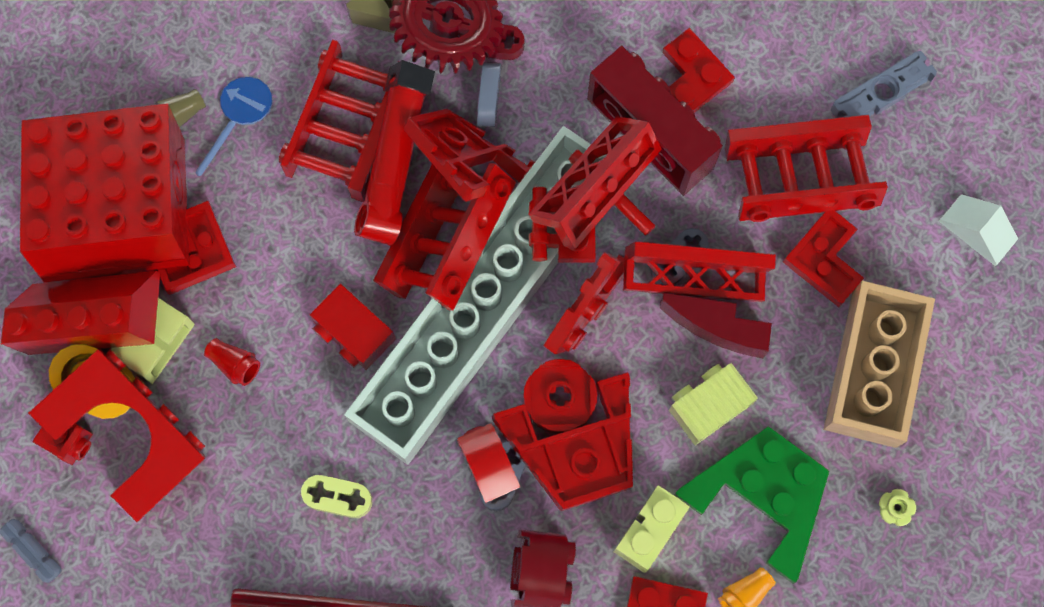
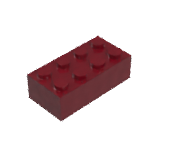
M621 45L590 72L587 100L610 123L616 116L649 122L662 148L651 161V164L682 196H685L714 170L723 147L720 143V137L712 128L704 127L695 118L694 111L684 101L679 102L670 93L669 86L662 78L652 76L645 69V63L635 52L629 53ZM625 130L620 131L622 135H625L628 132Z

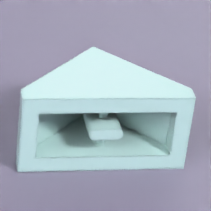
M963 194L958 197L939 220L942 225L994 266L1000 262L1018 240L1001 205Z

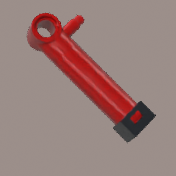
M401 60L389 68L384 90L389 92L365 201L360 206L355 220V236L390 246L398 238L402 225L400 207L414 142L403 128L409 117L421 115L424 98L431 93L435 75L433 70L405 60Z

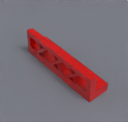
M616 116L529 213L531 220L534 223L553 227L564 247L576 249L662 150L650 123ZM621 130L628 131L625 135L614 139ZM606 155L603 160L593 163L596 158ZM585 179L581 185L570 188L575 182ZM563 204L555 214L548 213L553 207Z
M635 241L625 247L623 290L763 302L765 301L766 272L775 269L776 255ZM634 262L646 263L656 276L648 283L633 282ZM656 264L667 266L661 270ZM673 266L682 267L690 277L682 287L674 286L665 275ZM692 268L701 269L697 273H695V271ZM708 269L716 270L725 281L716 290L709 289L700 278ZM726 271H735V273L730 276ZM743 272L755 273L754 293L743 292L734 280ZM660 279L664 285L654 283ZM695 283L699 288H693L689 286ZM729 285V287H730L733 291H727V290H724V289Z

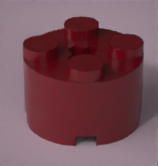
M520 529L516 538H523L522 548L514 547L510 590L518 591V600L510 599L511 607H561L562 604L569 605L572 597V581L566 580L568 565H573L575 561V542H569L566 534Z

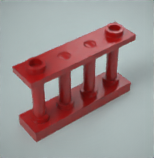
M332 39L328 50L324 49L319 57V73L290 143H285L281 149L279 163H281L285 176L293 178L295 170L299 165L343 180L345 185L348 186L351 198L364 202L389 92L385 93L382 103L377 102L374 105L329 90L335 73L339 72L381 86L384 91L388 74L341 59L343 54L339 41ZM323 103L371 118L373 125L369 134L364 133L361 136L316 121ZM310 134L358 149V153L361 155L357 165H351L349 168L303 152Z
M869 115L728 130L725 144L727 161L740 160L742 162L749 195L741 199L738 213L739 221L763 222L775 217L857 208L865 211L881 206L888 188L887 182L870 183L861 146L866 145L872 128ZM843 148L847 150L855 185L834 187L826 150ZM805 152L812 154L819 189L799 191L791 154ZM768 156L777 158L784 189L783 193L763 195L756 158Z
M489 163L482 177L490 184L482 197L471 200L466 211L454 209L451 207L458 193L432 164L402 222L397 240L390 246L373 281L394 296L406 299L412 285L427 288L425 292L427 295L448 310L454 311L516 181L495 163ZM444 222L459 224L451 242L435 240ZM428 253L443 256L434 275L419 272Z

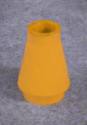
M760 567L754 573L725 587L723 595L718 598L721 607H758L768 591L775 586V580L767 570Z

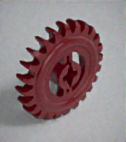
M392 0L393 7L389 10V17L392 20L390 21L389 29L391 31L397 29L394 33V42L398 43L400 40H404L401 48L402 54H405L410 49H414L413 63L418 58L425 56V68L429 69L434 61H438L440 74L443 73L447 63H451L454 74H457L460 62L466 65L467 71H471L473 58L482 66L485 61V52L488 57H492L495 47H498L501 43L500 35L504 30V26L501 23L503 14L497 10L499 3L496 0H447L435 6L431 3L442 0ZM459 5L466 9L470 14L471 20L464 17L463 10ZM423 19L431 21L429 29L424 25Z

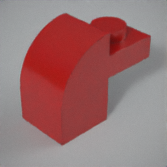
M492 423L472 428L463 436L457 438L462 454L468 463L485 503L520 488L505 449Z

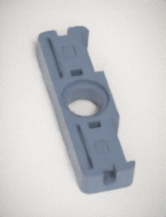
M917 51L836 99L831 107V112L835 118L861 115L871 116L874 112L878 115L904 99L909 92L928 80L931 82L936 76L937 71L933 65L927 67L925 64L927 57L923 52ZM878 84L888 85L892 90V97L888 99L878 97L874 87Z

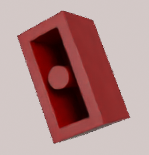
M341 283L310 314L313 322L316 324L312 330L327 344L331 340L335 341L342 348L338 354L353 368L359 364L367 370L396 340L394 332Z

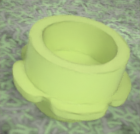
M894 489L891 493L886 492L879 501L880 515L888 524L893 523L897 526L907 525L911 522V516L916 513L915 501L909 498L908 493L902 489ZM895 504H899L901 506L900 511L895 510Z

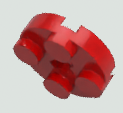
M553 359L540 365L529 376L525 383L523 399L534 425L541 427L547 432L560 434L587 424L597 404V388L591 375L576 362L567 359ZM557 387H563L564 393L571 395V400H566L564 406H557L556 401L550 400V394H555Z

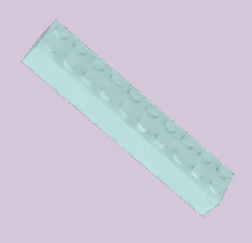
M562 126L509 196L454 311L448 310L432 298L344 414L349 423L407 465L415 457L558 263V248H547L546 261L538 262L532 260V247H529V233H532L529 202L532 201V189L534 187H546L548 193L573 165L568 160L569 157L578 149L584 153L591 145L565 126ZM606 155L596 158L593 163L603 160ZM585 179L575 182L570 188L581 185ZM547 226L548 233L557 234L553 227Z

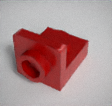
M75 424L61 438L55 441L41 427L32 442L73 466L76 460L80 461L88 453L91 447V441L89 440L93 433Z

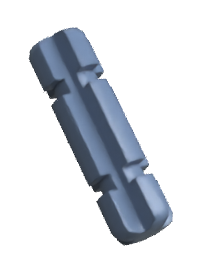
M9 520L0 529L2 537L7 542L13 543L12 548L30 568H36L35 573L43 582L49 583L61 573V567L54 559L48 558L49 553L31 533H25L27 529L19 520Z

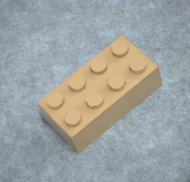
M862 281L852 292L823 430L897 448L907 442L935 298Z

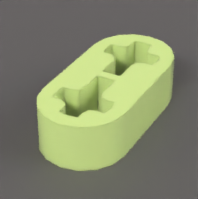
M314 475L309 477L301 488L303 501L307 506L318 511L350 518H360L365 516L372 507L373 498L370 491L359 483L323 475ZM319 483H324L323 488L335 494L333 499L321 497L319 503H314L315 499L309 494L311 488H317ZM355 491H360V497L365 500L364 506L357 505L355 511L350 510L351 506L349 503L339 500L340 495L353 496Z

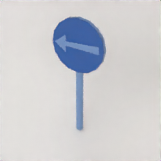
M241 77L231 81L223 89L220 97V106L224 115L230 121L196 170L197 176H201L236 123L241 125L254 124L263 120L269 114L273 104L272 93L268 86L260 79Z

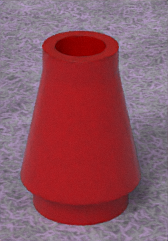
M218 338L211 340L205 348L204 356L211 360L233 384L246 386L253 381L259 372L260 361L256 359V355L252 352L224 343Z

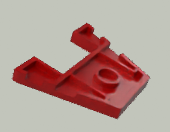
M449 109L409 117L403 128L412 141L466 202L482 197L490 185L470 167L493 161L520 183L535 163L533 160H530L527 165L513 156L515 149L505 143L496 146L483 138L486 133L485 131Z
M604 252L596 263L598 268L591 278H587L579 290L581 294L571 308H567L543 346L556 355L566 351L569 352L571 349L575 350L587 335L584 328L593 319L596 321L608 305L606 299L624 277V255L619 254L615 258L610 253Z
M628 372L597 381L596 383L597 392L607 417L605 420L537 440L525 404L493 413L492 415L495 425L561 512L629 490L633 487L632 439H630L631 404H629L630 376Z

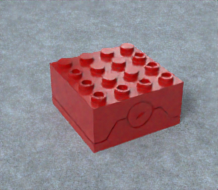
M168 103L22 120L20 253L44 283L121 274L124 270L146 268L147 270L189 265L185 140Z

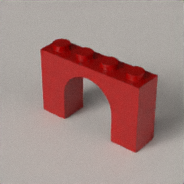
M98 349L28 414L56 441L96 406L118 403L136 410L149 427L151 434L150 452L145 462L117 487L110 496L138 522L205 459V455L201 450L206 446L194 433L189 431L185 435L175 425L179 418L165 404L158 408L148 398L153 392L140 378L136 377L132 381L122 371L126 364L111 349L106 354L101 349Z

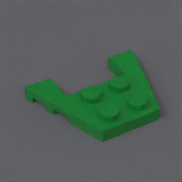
M768 426L679 488L674 496L702 515L723 485L727 486L787 531L766 561V564L794 584L799 579L829 470Z

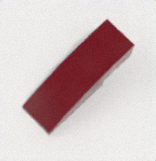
M669 293L663 294L660 309L694 335L716 346L743 355L763 359L769 352L772 323L735 318L737 303Z

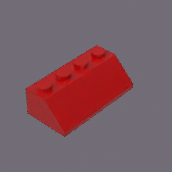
M148 271L32 284L5 308L1 344L27 355L58 353L70 345L85 344L97 349L154 344L160 272Z

